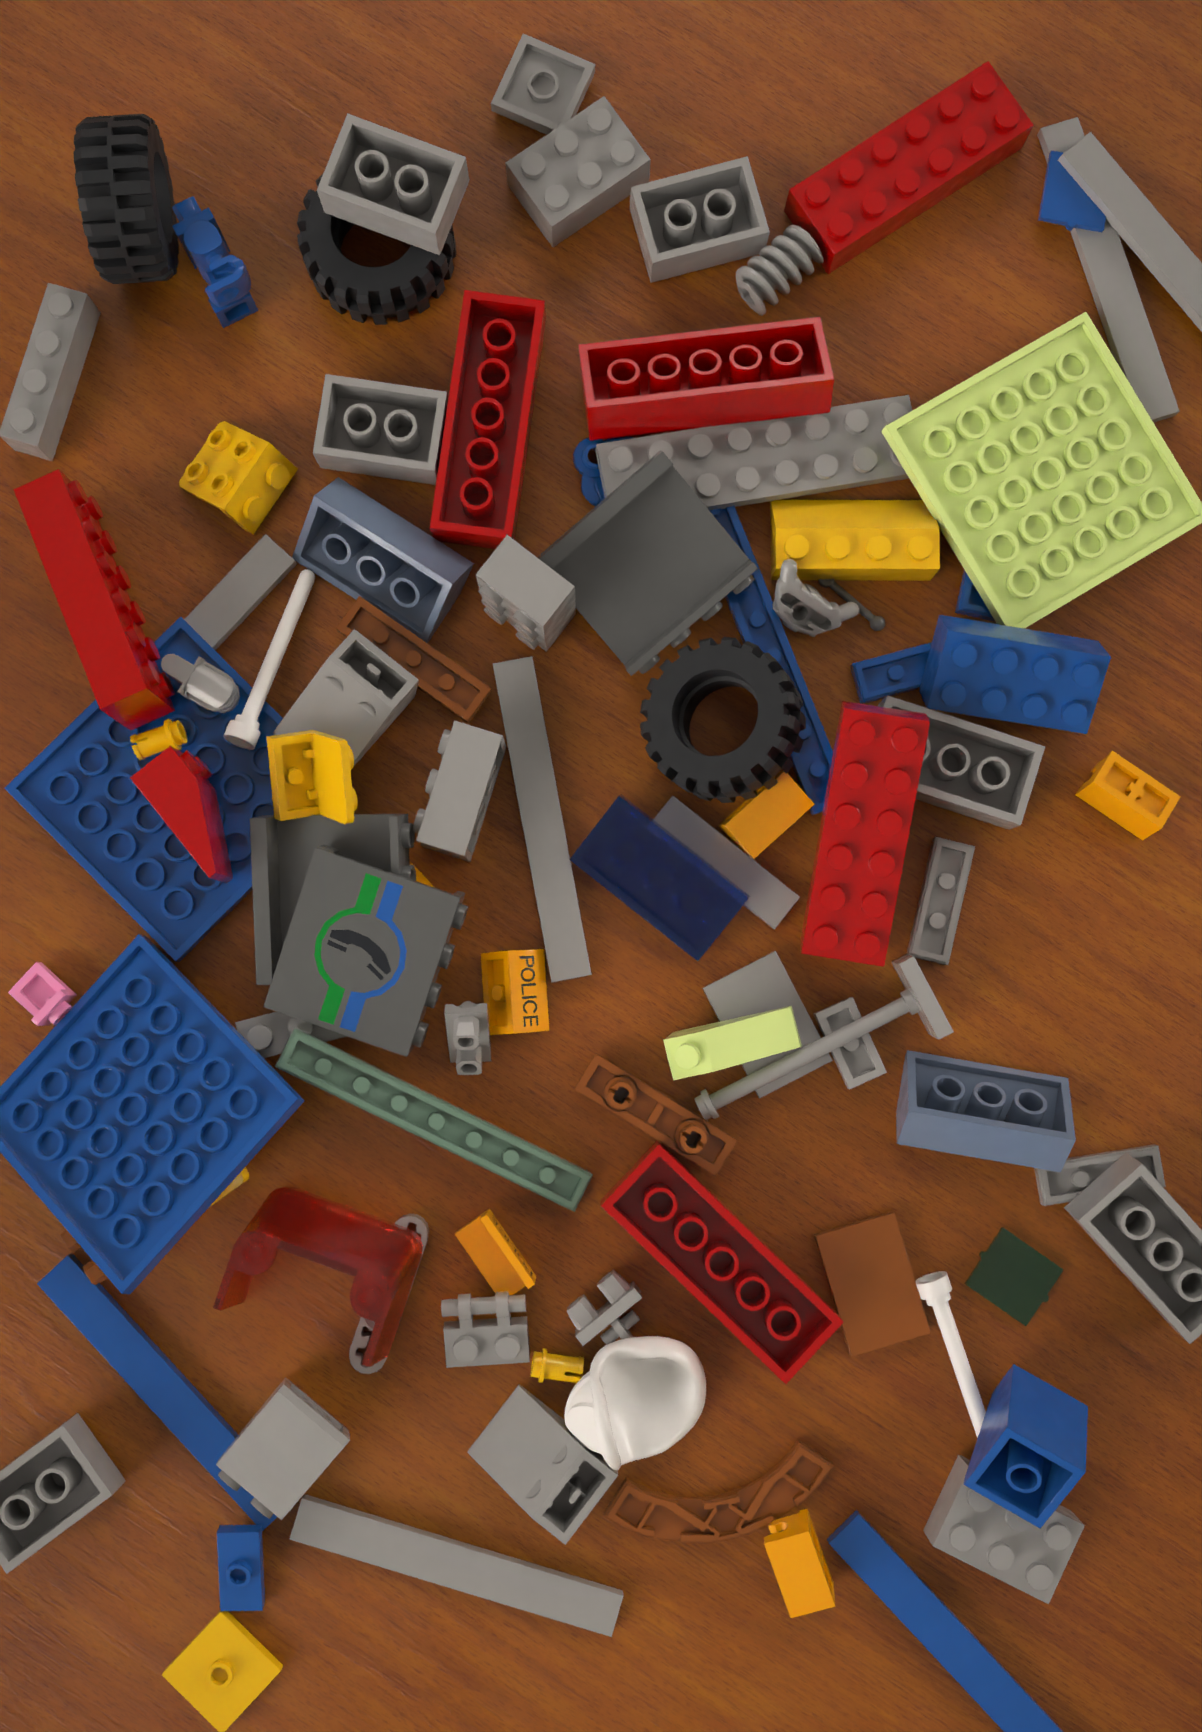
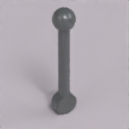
M818 579L820 586L831 588L847 603L854 602L858 604L859 613L870 622L872 630L881 631L886 625L885 619L882 616L872 614L838 585L834 579Z

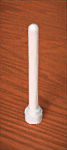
M305 569L299 574L242 714L236 715L235 720L229 721L223 735L225 740L238 747L253 750L261 733L258 730L260 724L257 722V719L315 581V574L309 569Z
M945 1271L933 1272L918 1278L915 1281L920 1298L926 1300L927 1305L932 1306L978 1438L986 1411L948 1303L951 1299L949 1292L952 1291L948 1274Z

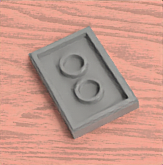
M776 951L702 988L719 1022L792 1006L802 1045L800 1048L821 1038ZM800 1048L741 1065L748 1076ZM828 1053L755 1090L758 1098H761L833 1060Z

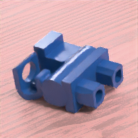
M189 197L175 204L172 209L179 223L172 227L194 268H198L202 278L209 284L205 288L209 297L208 301L222 327L225 328L259 311L249 292L251 289V278L245 264L238 257L229 254L230 249L210 209L207 208L201 211L194 197Z

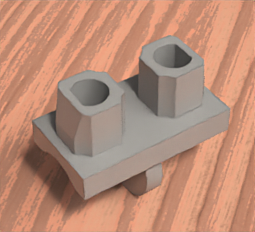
M465 1001L459 1006L445 1004L444 1014L450 1063L456 1062L458 1075H479L482 1073V1062L491 1061L487 1003L475 1004L471 1001Z
M613 1269L597 1283V1287L608 1299L606 1304L596 1310L583 1294L567 1307V1313L576 1327L575 1337L583 1346L608 1325H611L612 1327L600 1336L607 1345L619 1337L621 1339L633 1337L629 1329L640 1318L633 1310L622 1319L619 1316L642 1298L641 1290L634 1281L629 1284Z

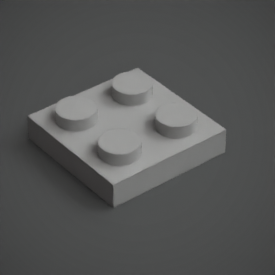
M522 34L493 97L491 109L497 114L547 135L577 114L594 77L595 64L526 34Z

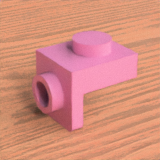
M36 962L8 992L34 1016L31 1021L37 1026H49L51 1023L53 1025L58 1024L72 1008L69 1003L77 996L42 962Z

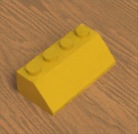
M774 500L770 502L771 580H778L782 562L786 559H793L797 563V576L800 580L930 581L940 570L939 526L923 500Z

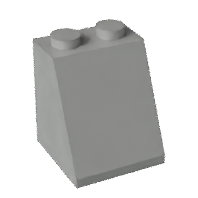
M285 1377L218 1459L216 1465L221 1469L218 1476L235 1491H238L241 1486L254 1497L251 1504L265 1517L270 1519L275 1514L282 1520L350 1441L349 1430Z

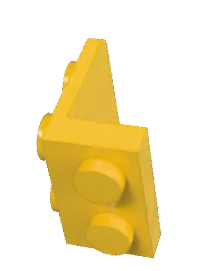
M223 421L211 431L199 453L187 466L185 473L179 481V486L186 492L217 507L242 529L254 535L298 468L270 442Z
M316 730L266 736L274 819L285 821L312 815H322L342 824L354 822V811H356L358 806L357 795L352 787L351 780L354 755L345 739Z

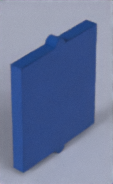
M1051 150L1038 220L1066 226V229L1069 231L1073 228L1102 233L1105 227L1106 216L1058 161L1063 152Z

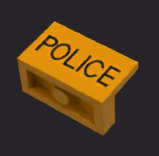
M544 949L481 953L484 1003H487L490 1035L550 1031Z
M490 1208L455 1232V1236L495 1293L508 1291L509 1295H514L525 1286L529 1289L535 1285V1273Z

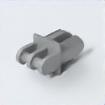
M168 654L162 658L161 667L163 671L182 684L177 692L188 700L197 703L207 710L220 713L229 712L238 705L240 692L234 680L227 673L206 662L202 657L199 656L194 665L175 654Z

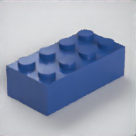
M939 615L919 692L928 709L1087 734L1111 656L1097 640Z

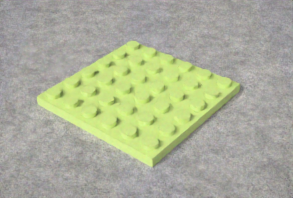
M1087 312L1082 313L891 422L881 431L932 517L937 520L941 532L994 620L1000 625L1027 628L1202 523L1201 500Z

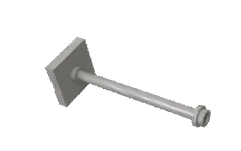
M904 955L891 962L905 988L904 991L900 992L901 997L710 1095L706 1089L700 1091L701 1095L695 1097L694 1100L703 1118L707 1120L711 1117L713 1119L720 1117L717 1110L908 1012L911 1015L918 1013L928 1034L938 1040L953 1033L954 1031L915 957Z

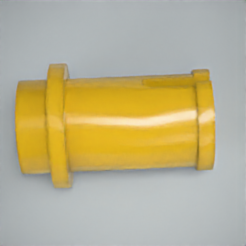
M171 719L164 720L162 726L130 736V742L132 744L137 743V745H132V749L139 760H144L146 757L163 752L169 746L181 750L182 745L188 742L182 723L179 720L172 722Z
M543 1348L542 1352L534 1351L530 1377L538 1378L539 1383H543L544 1379L576 1384L582 1378L580 1374H583L584 1357L547 1353V1348Z

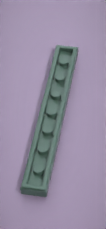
M294 1028L275 1065L276 1068L571 1211L575 1212L593 1176L590 1171L300 1029Z

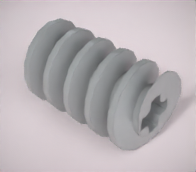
M790 225L785 229L783 235L776 236L773 239L771 246H764L761 249L760 256L750 258L748 267L741 266L736 271L737 288L749 307L758 315L763 316L766 313L763 300L775 306L778 303L775 290L786 296L790 293V287L786 280H789L794 285H799L802 282L799 269L806 275H811L814 272L811 259L817 263H823L820 248L807 231L799 226Z

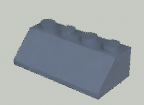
M339 477L314 495L292 556L296 562L354 599L361 596L426 643L430 641L461 594L474 565L465 557Z
M907 1050L896 1110L897 1144L1061 1172L1076 1141L1069 1079Z

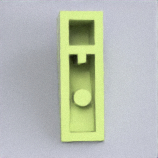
M792 1006L675 1031L663 1040L673 1080L715 1072L802 1046Z

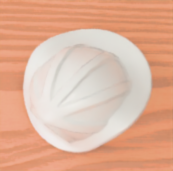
M643 1336L625 1338L609 1343L597 1352L591 1363L590 1371L576 1383L570 1392L565 1407V1425L583 1446L591 1451L602 1454L605 1462L613 1470H619L620 1466L629 1462L660 1454L681 1440L694 1427L703 1411L706 1399V1377L703 1365L697 1354L688 1345L672 1338Z

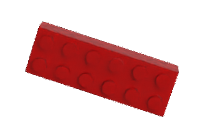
M987 61L790 188L784 212L793 225L803 228L815 240L823 256V263L820 264L826 273L830 274L1022 149L1034 125L990 62Z
M464 290L430 522L432 536L440 542L496 549L506 535L515 540L546 325L545 300Z
M820 317L578 345L589 441L830 413L834 376Z
M60 469L13 489L99 709L130 731L175 711L170 699L171 696L175 695L173 686L164 672L160 673L155 662L160 659L158 649L149 636L145 637L141 627L142 624L146 623L145 617L137 602H131L127 589L131 588L130 580L123 567L116 565L113 554L117 553V548L108 531L102 530L99 519L103 518V513L96 499L92 495L87 497L80 483L77 480L71 481Z
M842 701L800 939L801 954L884 967L930 720L925 713Z
M658 1140L600 1200L601 1207L785 1384L796 1375L844 1323L831 1306Z

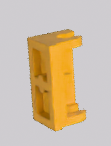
M1113 750L1091 770L1093 773L1091 778L1081 785L1075 794L1142 841L1163 828L1181 797Z
M779 771L774 777L778 782L769 790L761 786L756 790L758 796L745 800L718 825L734 844L752 859H755L815 805L791 776L784 771Z
M808 1509L800 1510V1513L770 1522L768 1527L770 1533L773 1534L764 1537V1545L790 1618L836 1607L834 1582Z

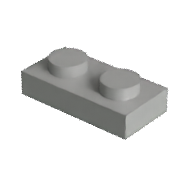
M853 997L813 1013L823 1037L862 1017ZM869 1033L831 1051L842 1079L849 1090L887 1073Z

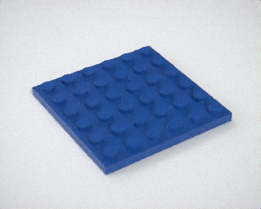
M179 617L154 642L160 655V659L155 661L160 673L164 672L161 667V661L165 655H178L193 665L199 656L202 657L206 662L227 673L238 686L240 699L238 705L233 710L226 713L213 712L188 700L177 692L182 684L165 673L174 689L175 695L171 696L170 699L175 711L130 731L101 711L95 699L5 787V790L176 962H180L253 890L250 818L274 815L266 736L274 735V730L283 719L265 701L257 719V722L260 724L258 730L261 734L255 749H244L224 739L223 735L229 721L235 720L236 715L242 714L252 687L182 617ZM166 719H171L172 722L179 720L182 723L188 742L183 744L179 751L184 753L188 750L194 757L198 756L213 774L208 780L216 790L233 874L231 881L224 883L211 879L206 875L130 779L131 776L160 754L158 753L146 757L144 760H139L132 749V745H137V743L132 744L130 742L131 735L162 726Z
M138 934L0 1086V1153L120 1293L131 1294L305 1100L148 937Z

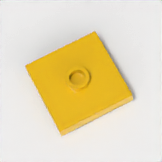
M219 1611L165 1668L161 1675L218 1732H225L281 1672L283 1665L229 1611Z

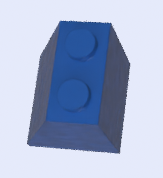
M1013 1364L992 1392L964 1478V1485L1041 1529L1086 1473L1088 1406Z

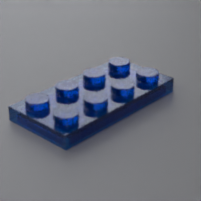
M622 794L617 797L569 859L697 961L700 960L750 897V895Z

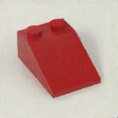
M169 746L131 776L130 779L206 875L211 879L228 883L233 879L216 790L208 780L213 774L198 756L194 757L188 750L182 753Z

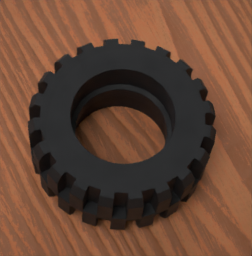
M145 114L86 117L75 129V151H73L76 170L75 182L78 190V204L82 215L84 234L87 237L88 249L94 259V266L99 272V276L112 284L169 280L177 272L179 244L178 236L172 227L177 224L176 215L172 209L175 205L172 180L158 126L152 118Z
M323 174L316 180L317 187L319 186ZM312 189L308 190L303 199L306 210L299 212L297 221L300 233L297 235L299 249L317 292L323 300L330 301L333 309L340 314H345L349 310L352 320L364 323L367 317H373L375 325H387V318L397 316L398 322L410 319L408 312L417 309L421 314L430 307L428 299L431 296L435 299L441 296L445 290L443 279H451L454 270L453 258L456 257V243L453 225L440 255L411 245L401 258L391 264L380 267L361 266L347 259L341 252L343 240L355 224L324 213L318 192Z
M723 637L721 644H717L712 638L699 640L700 648L693 650L687 645L679 649L677 652L680 657L672 663L667 658L659 667L663 671L661 677L658 680L651 678L646 688L652 693L650 700L644 699L641 704L640 713L647 718V721L640 724L641 736L649 742L645 749L649 757L658 764L657 768L667 778L688 793L691 792L698 798L707 801L717 798L722 803H734L736 796H742L745 800L758 796L756 789L761 786L768 790L775 786L778 782L774 777L779 771L783 770L785 773H788L794 765L789 758L793 751L800 753L803 745L799 732L806 729V717L801 712V707L804 704L800 693L794 686L795 683L782 666L769 653H764L758 645L749 641L741 645L736 638ZM741 687L747 689L753 694L758 703L757 722L749 738L739 748L724 755L706 756L697 751L690 740V722L699 703L712 692L722 688Z

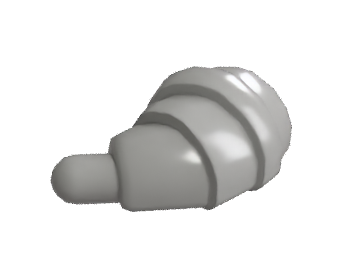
M786 559L782 562L780 577L777 580L774 592L773 610L783 620V624L788 629L815 637L817 634L839 628L841 622L858 615V604L848 602L838 605L836 602H828L813 586L803 584L797 576V563L793 559Z

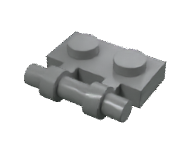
M508 1291L496 1292L495 1296L476 1298H472L471 1294H458V1299L441 1300L442 1317L458 1316L459 1321L444 1322L446 1368L530 1362L527 1316L511 1317L510 1315L511 1312H526L525 1294L509 1295ZM496 1314L497 1318L473 1320V1315Z

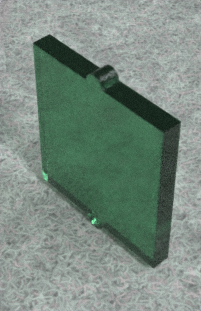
M1002 1227L986 1252L981 1251L979 1253L981 1259L964 1284L1027 1326L1041 1303L1049 1300L1047 1294L1064 1269Z

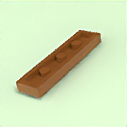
M361 596L356 599L336 627V630L346 638L354 629L415 676L419 680L417 688L468 724L492 692L489 686Z

